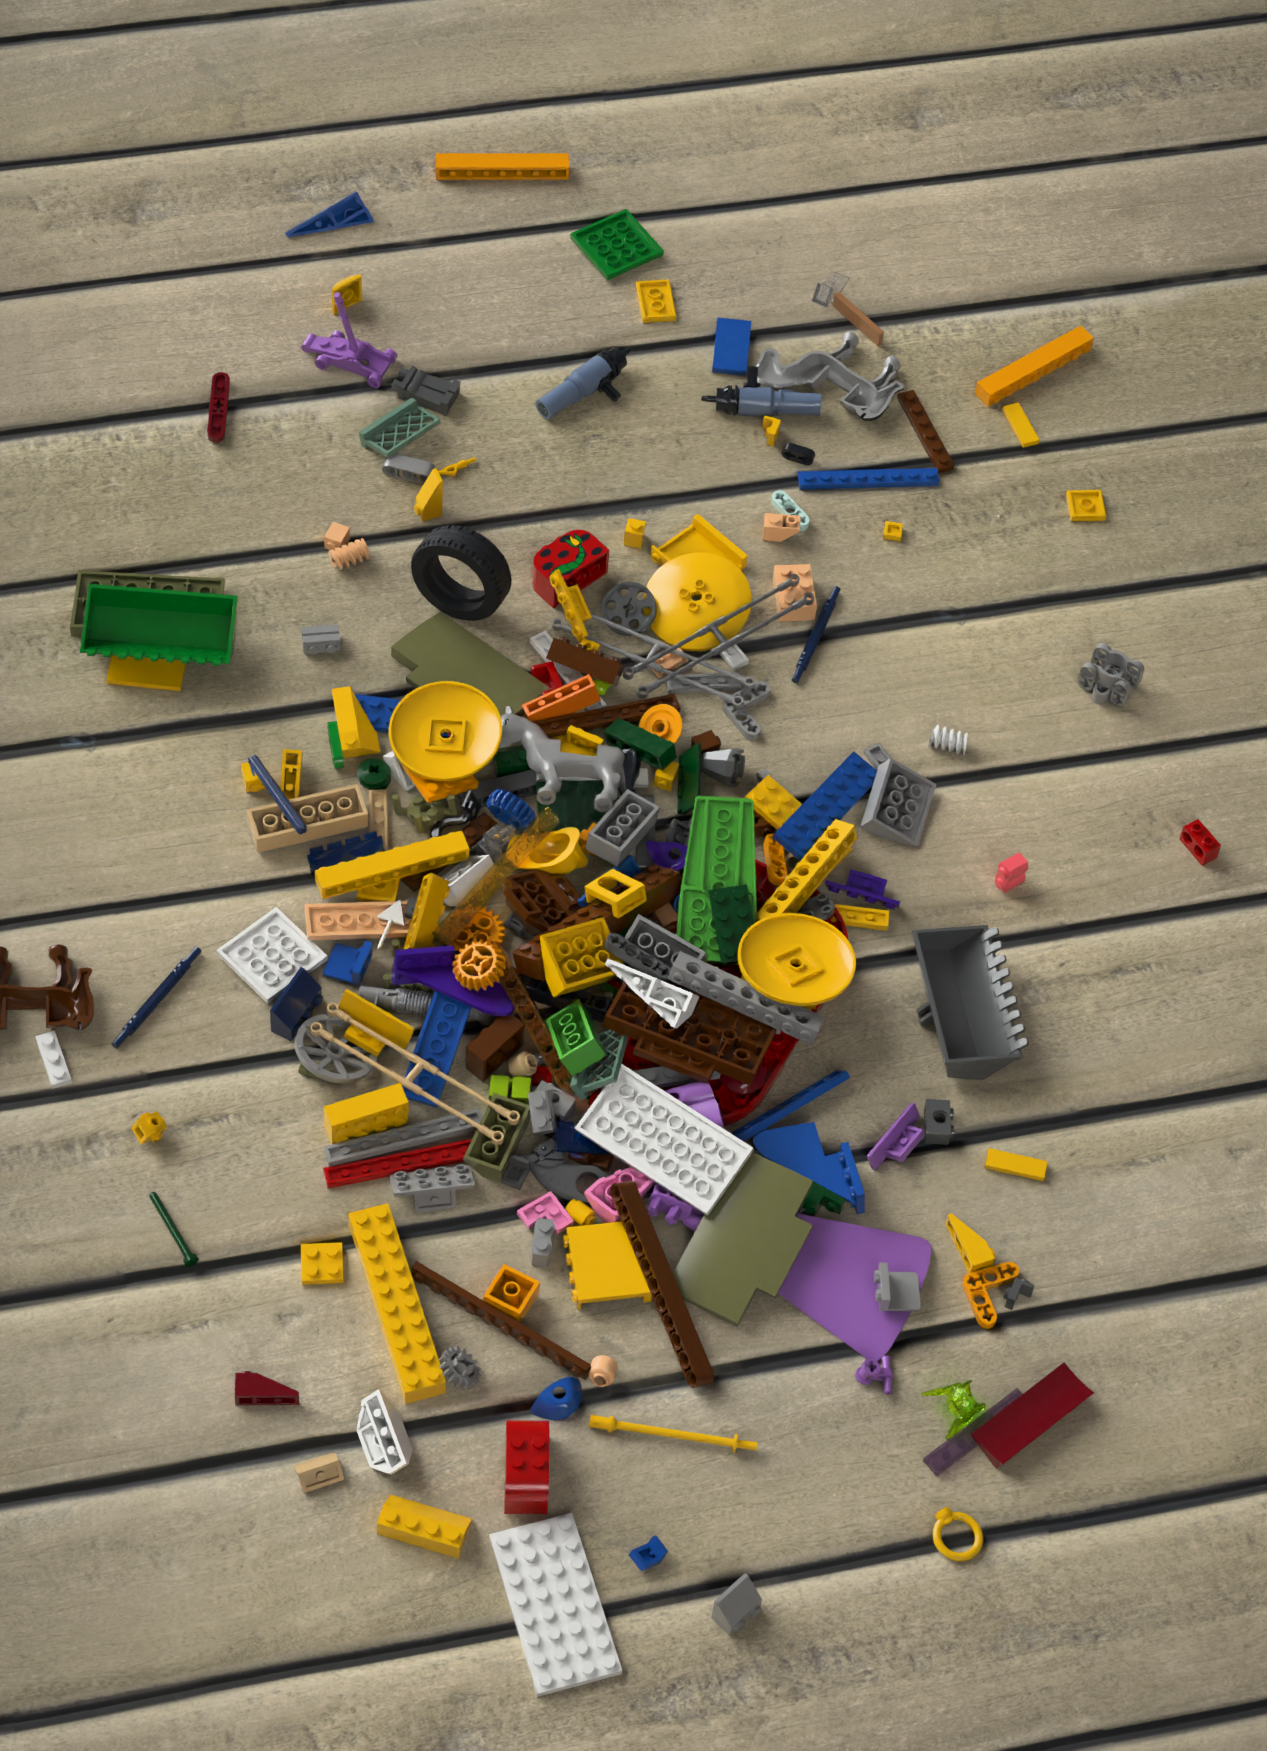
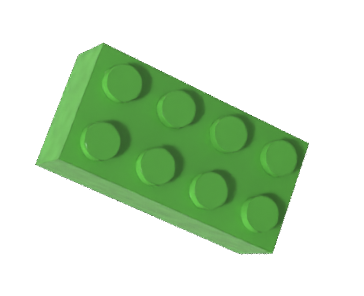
M580 999L546 1019L559 1059L572 1076L581 1073L586 1067L606 1056L592 1016Z

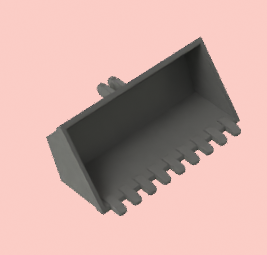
M988 925L913 930L915 950L927 998V1003L920 1006L916 1012L918 1016H923L919 1020L921 1026H927L932 1023L935 1026L947 1077L984 1080L1012 1062L1023 1057L1021 1049L1028 1046L1029 1041L1027 1038L1018 1040L1017 1037L1025 1031L1024 1024L1014 1025V1021L1021 1017V1011L1014 1010L1011 1012L1010 1007L1018 1002L1016 996L1007 998L1006 995L1014 989L1013 983L1003 984V980L1010 976V970L1007 968L999 969V966L1007 961L1005 955L1002 954L996 957L995 954L1003 948L1002 942L996 941L992 943V939L999 935V929L996 927L989 929Z

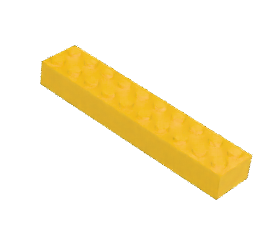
M386 1203L348 1213L349 1228L405 1404L445 1394L446 1380L442 1375V1369L439 1368L440 1362L389 1204Z

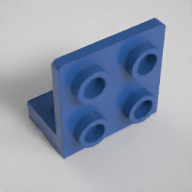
M365 940L363 947H359V949L336 943L323 971V976L360 986L373 956V942Z

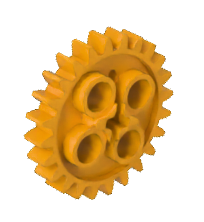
M469 905L466 910L461 906V912L455 909L454 915L448 914V920H444L442 939L444 940V946H453L455 951H459V948L464 950L466 948L465 943L470 946L473 940L479 943L480 939L484 943L489 940L499 948L503 946L505 927H503V921H499V915L493 916V910L486 912V907L479 910V905L475 909H472V906Z

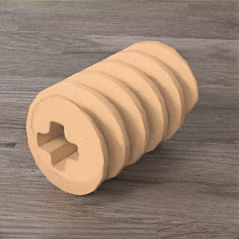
M363 538L355 540L354 543L349 542L348 545H342L341 548L336 547L335 550H329L328 552L331 564L334 568L338 566L340 570H343V564L349 568L350 561L353 565H356V559L362 563L363 556L366 560H369V550Z

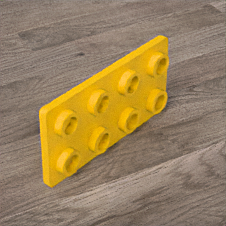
M348 989L345 990L339 1004L340 1010L404 1050L407 1049L415 1030L413 1027L365 1000L358 994ZM353 1024L349 1026L343 1038L376 1057L386 1046V1044Z

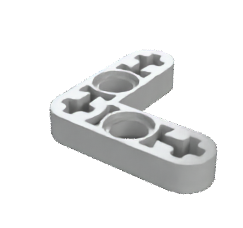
M764 681L755 683L754 688L751 690L744 688L731 695L734 697L745 695L751 697L749 701L743 700V707L740 709H735L731 703L723 701L724 713L741 734L750 741L759 738L760 726L747 711V708L769 697L770 686ZM744 716L746 720L739 721L737 717Z

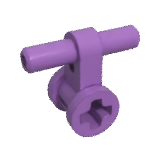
M887 1355L882 1357V1367H880V1364L875 1359H866L862 1363V1367H859L855 1372L856 1380L863 1385H869L873 1380L883 1381L884 1394H892V1380L894 1378L890 1357Z

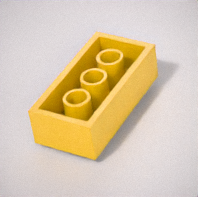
M401 1083L324 1106V1128L331 1145L374 1133L385 1132L390 1128L402 1127L408 1123L409 1102Z

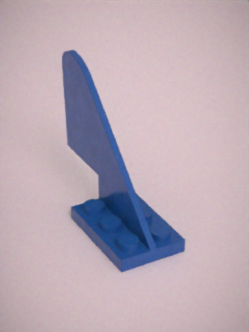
M814 1122L763 1130L754 1135V1146L762 1157L795 1171L846 1199V1201L850 1202L851 1208L855 1207L857 1215L865 1213V1193L849 1142L840 1144V1152L825 1156Z

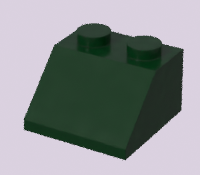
M523 745L498 749L492 759L496 778L532 770L528 765L527 754Z

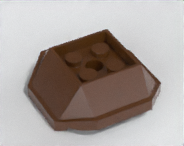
M531 870L507 876L504 880L503 894L506 896V905L530 935L546 932L549 927L559 924L564 918L570 917L577 910L581 909L577 903L581 895L563 874Z

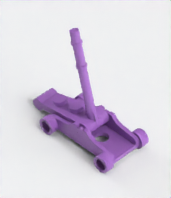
M337 292L334 294L335 305H337L348 339H345V335L337 330L332 333L330 338L310 333L302 344L301 349L306 353L322 354L315 360V365L319 369L326 370L330 364L367 377V383L373 388H378L389 365L395 362L398 355L392 349H386L384 352L377 350L368 342L359 341V339L354 337L348 319L349 316L343 304L344 301L340 293ZM361 361H368L369 364L366 365V366H363L360 362H361Z

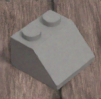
M746 1573L714 1601L711 1618L729 1636L735 1631L737 1633L740 1632L746 1625L745 1622L750 1617L752 1619L755 1618L761 1611L762 1598Z

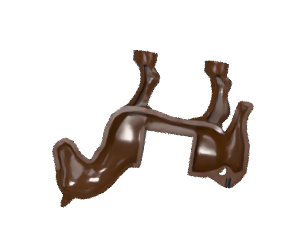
M58 944L52 945L48 949L49 958L55 963L57 968V978L52 986L46 987L7 985L9 977L13 973L12 963L8 961L9 951L0 946V1030L7 1029L8 1010L46 1009V1028L55 1029L69 1026L77 1030H84L90 1025L94 1016V1000L88 982L92 969L80 968L76 982H74L71 974L73 962L68 958L66 946Z

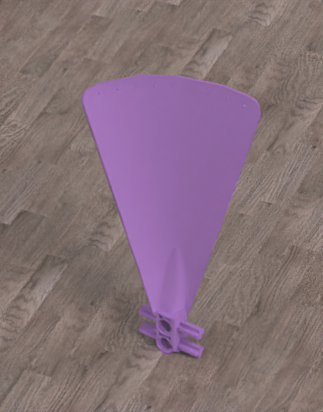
M655 1184L653 1192L649 1197V1206L646 1209L649 1217L657 1216L660 1211L667 1214L665 1220L668 1221V1225L676 1224L679 1219L683 1221L684 1225L695 1232L704 1214L659 1184ZM798 1214V1218L812 1224L813 1228L778 1294L866 1359L872 1358L879 1361L892 1347L911 1311H879V1303L875 1299L877 1283L874 1282V1271L878 1270L879 1263H888V1272H916L918 1274L920 1292L929 1268L932 1252L931 1244L917 1236Z

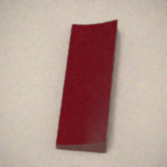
M1064 1362L970 1435L997 1469L1084 1402L1094 1392Z

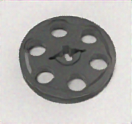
M625 582L618 584L609 590L603 599L602 616L604 619L612 622L613 619L620 618L622 620L621 626L639 634L646 631L655 620L657 607L654 596L648 588L639 583ZM622 589L629 591L626 597L619 596V592ZM644 592L647 595L644 600H638L636 598L637 594ZM615 602L617 605L615 609L609 610L607 609V604ZM631 602L633 610H630L627 615V611L625 608H628ZM645 608L652 610L649 616L642 615V611ZM637 621L639 622V627L631 629L629 627L630 623ZM607 625L613 632L619 635L633 636Z

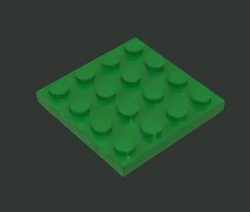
M627 209L570 234V239L607 281L664 255V250Z

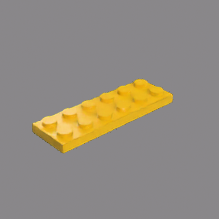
M769 775L744 797L752 799L754 810L777 830L802 805ZM851 847L846 852V854L841 858V860L836 864V866H838L851 853V851L853 850Z

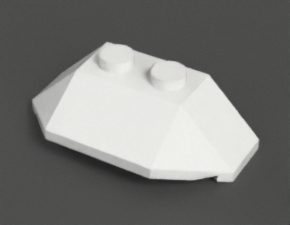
M378 1389L362 1399L357 1433L369 1466L392 1475L409 1464L413 1449L399 1412L385 1394Z

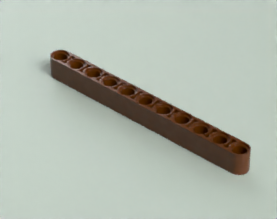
M631 1180L614 1183L610 1189L611 1197L686 1381L691 1388L710 1385L714 1382L713 1370L635 1182Z

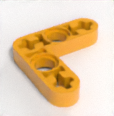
M1005 1262L970 1272L964 1276L962 1282L963 1290L975 1318L982 1328H992L997 1319L996 1311L986 1290L1014 1282L1015 1278H1018L1020 1271L1017 1264ZM1009 1269L1010 1272H1013V1275L1006 1273V1270ZM987 1274H993L995 1275L996 1280L990 1282L985 1278V1276ZM969 1280L975 1283V1286H972L970 1283L968 1284ZM982 1297L985 1303L979 1305L975 1303L974 1298ZM986 1309L985 1313L988 1318L991 1317L990 1321L983 1319L985 1315L983 1310Z

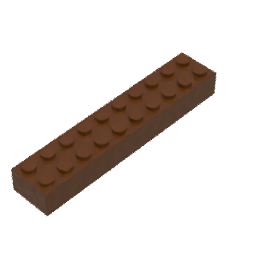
M653 864L643 872L635 874L632 879L645 885L646 902L622 917L616 918L613 916L612 905L600 899L593 900L588 906L577 910L575 914L564 918L559 924L549 927L546 932L535 936L533 940L520 945L518 949L513 951L512 954L517 972L544 981L546 978L540 943L541 935L604 917L610 933L619 934L632 926L638 914L646 917L680 894L682 885L680 872ZM621 883L619 887L611 890V892L619 895L630 887Z

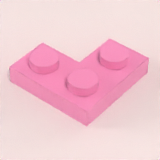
M551 1191L517 1210L518 1217L527 1229L535 1226L538 1218L553 1220L556 1235L574 1224L572 1218Z

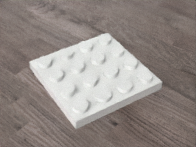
M277 907L216 950L217 955L267 1004L283 993L300 967L310 973L328 960V956L312 940L307 941V936Z

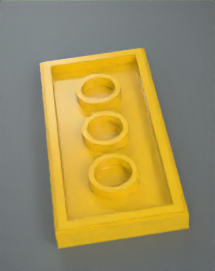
M112 655L106 682L107 684L181 691L186 664L178 660H174L171 663L165 662L166 659H158V661H150V658L135 660L134 657L120 659L118 656Z

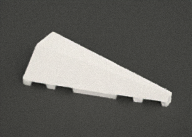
M607 959L605 965L617 974L620 979L673 1028L677 1029L692 1015L699 996Z

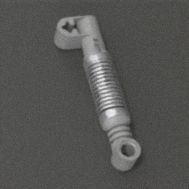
M361 985L358 995L379 1008L392 1009L394 1012L401 1014L406 1011V1014L413 1012V1015L420 1013V1016L422 1014L425 1016L434 993L409 989L406 991L404 988L392 990ZM473 1007L469 1015L470 1020L475 1018V1021L484 1026L491 1025L496 1016L483 1013Z

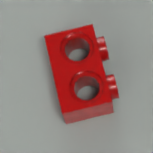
M1199 819L1183 826L1179 840L1202 866L1218 857L1221 844Z

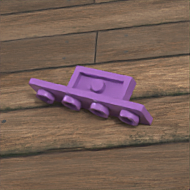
M911 1102L867 1155L873 1170H876L886 1157L903 1162L925 1136L922 1129L913 1127L920 1117L915 1103Z

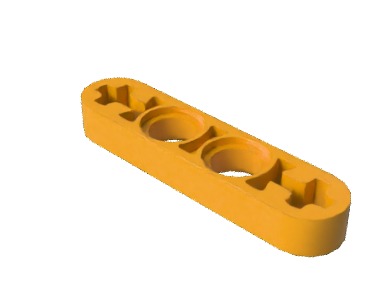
M770 833L766 835L763 842L769 881L773 885L780 886L788 875L784 849L782 845L772 838L774 834Z

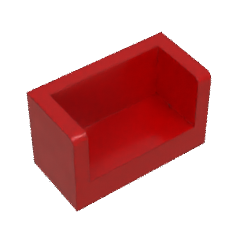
M553 661L532 666L531 675L551 688L550 690L543 691L542 695L563 686Z

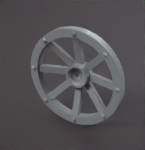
M321 1014L309 1018L300 1026L295 1038V1051L303 1066L315 1076L332 1083L350 1084L364 1079L373 1070L374 1066L347 1057L353 1054L334 1042L328 1041L327 1044L319 1036H313L310 1032V1026L314 1022L325 1024L326 1031L333 1034L332 1024L348 1029L351 1025L349 1022L347 1023L336 1016L331 1017L328 1014ZM306 1033L322 1049L304 1046V1034ZM342 1038L340 1041L346 1044L349 1040ZM359 1046L352 1047L360 1053L367 1052ZM369 1053V1058L376 1062L377 1057ZM308 1054L323 1056L325 1059L317 1065ZM342 1062L361 1070L347 1074ZM329 1063L335 1064L339 1074L327 1071L324 1068Z

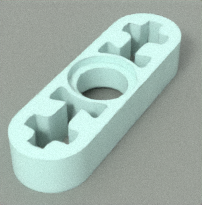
M781 490L775 491L772 494V505L780 514L801 516L800 531L807 530L809 527V517L786 492ZM791 508L795 510V512L788 513L786 509Z

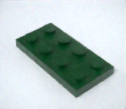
M747 884L708 890L722 966L738 963L737 954L740 940L747 929L754 924Z

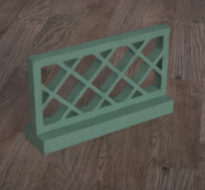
M411 397L359 432L361 445L364 448L371 447L389 458L439 425L441 421L440 418L418 406L417 401ZM428 420H431V421H432V422H430V423H424V421H428ZM414 421H421L420 424H411ZM411 429H419L416 432H410ZM398 430H407V432L398 433ZM397 438H406L404 440L397 441ZM385 439H394V441L385 442ZM384 447H392L388 451L384 449Z
M612 1030L598 1034L600 1040L605 1039L601 1043L606 1056L586 1067L581 1073L575 1074L571 1080L570 1088L580 1100L586 1099L591 1090L617 1082L629 1037L622 1034L618 1036L619 1033Z

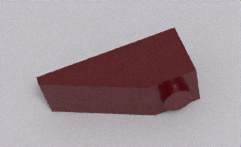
M250 1371L235 1373V1405H299L298 1391L258 1373Z

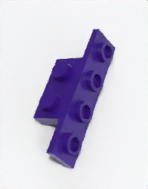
M850 869L846 885L828 880L825 882L826 887H829L828 890L831 892L839 893V891H843L851 898L857 899L860 896L865 898L866 902L872 904L880 902L889 909L900 907V901L883 897L887 884L886 879Z

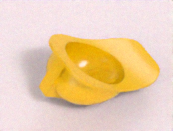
M574 827L548 833L516 835L511 838L504 854L506 863L513 868L541 870L551 874L559 873L565 875L574 869L586 867L588 859L578 842L580 831Z

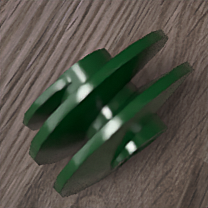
M366 759L358 766L357 779L368 790L386 789L391 782V770L387 763L380 759Z

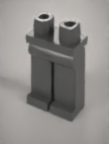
M412 366L410 370L400 369L398 379L403 380V382L394 379L391 388L392 391L399 393V399L408 400L412 397L417 401V405L447 416L460 394L461 381L454 379L453 382L428 375L422 370H417V367Z

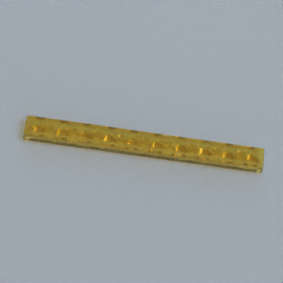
M548 807L538 814L432 932L443 946H448L504 884L505 878L516 871L559 823L560 820Z

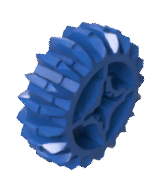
M495 789L486 802L488 810H490V813L495 818L517 831H527L536 817L535 812L528 806V803L504 789Z

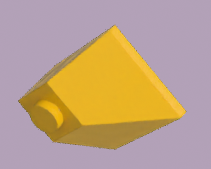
M360 274L342 279L333 286L332 313L334 315L339 313L337 305H335V293H340L345 309L362 300V276Z

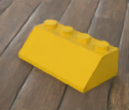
M433 873L423 877L403 950L435 946V943L432 941L434 935L437 936L440 924H437L439 916L442 917L445 911L443 902L444 898H448L450 893L449 881Z
M390 1494L382 1507L377 1521V1534L459 1559L473 1519Z

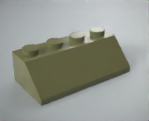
M494 1093L490 1101L496 1105H501L509 1111H517L520 1114V1121L516 1125H511L507 1118L488 1106L480 1121V1125H484L493 1131H501L504 1135V1141L501 1145H494L492 1139L477 1129L463 1160L482 1177L501 1183V1179L510 1163V1157L512 1154H515L530 1122L531 1113L529 1105Z

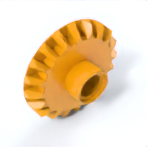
M659 704L651 707L644 713L640 720L639 728H643L675 744L678 742L679 736H682L683 720L677 709L667 704Z

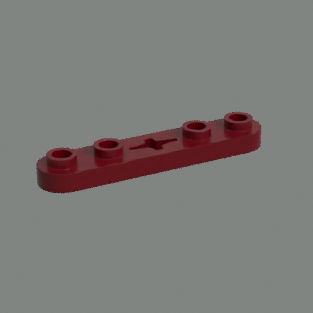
M218 372L212 377L207 436L214 443L223 441L226 433L230 377L224 372ZM218 403H220L221 406L219 412H217Z

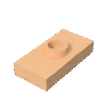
M668 653L654 662L667 670L673 671L686 663L688 659L674 653ZM650 669L659 679L667 675Z

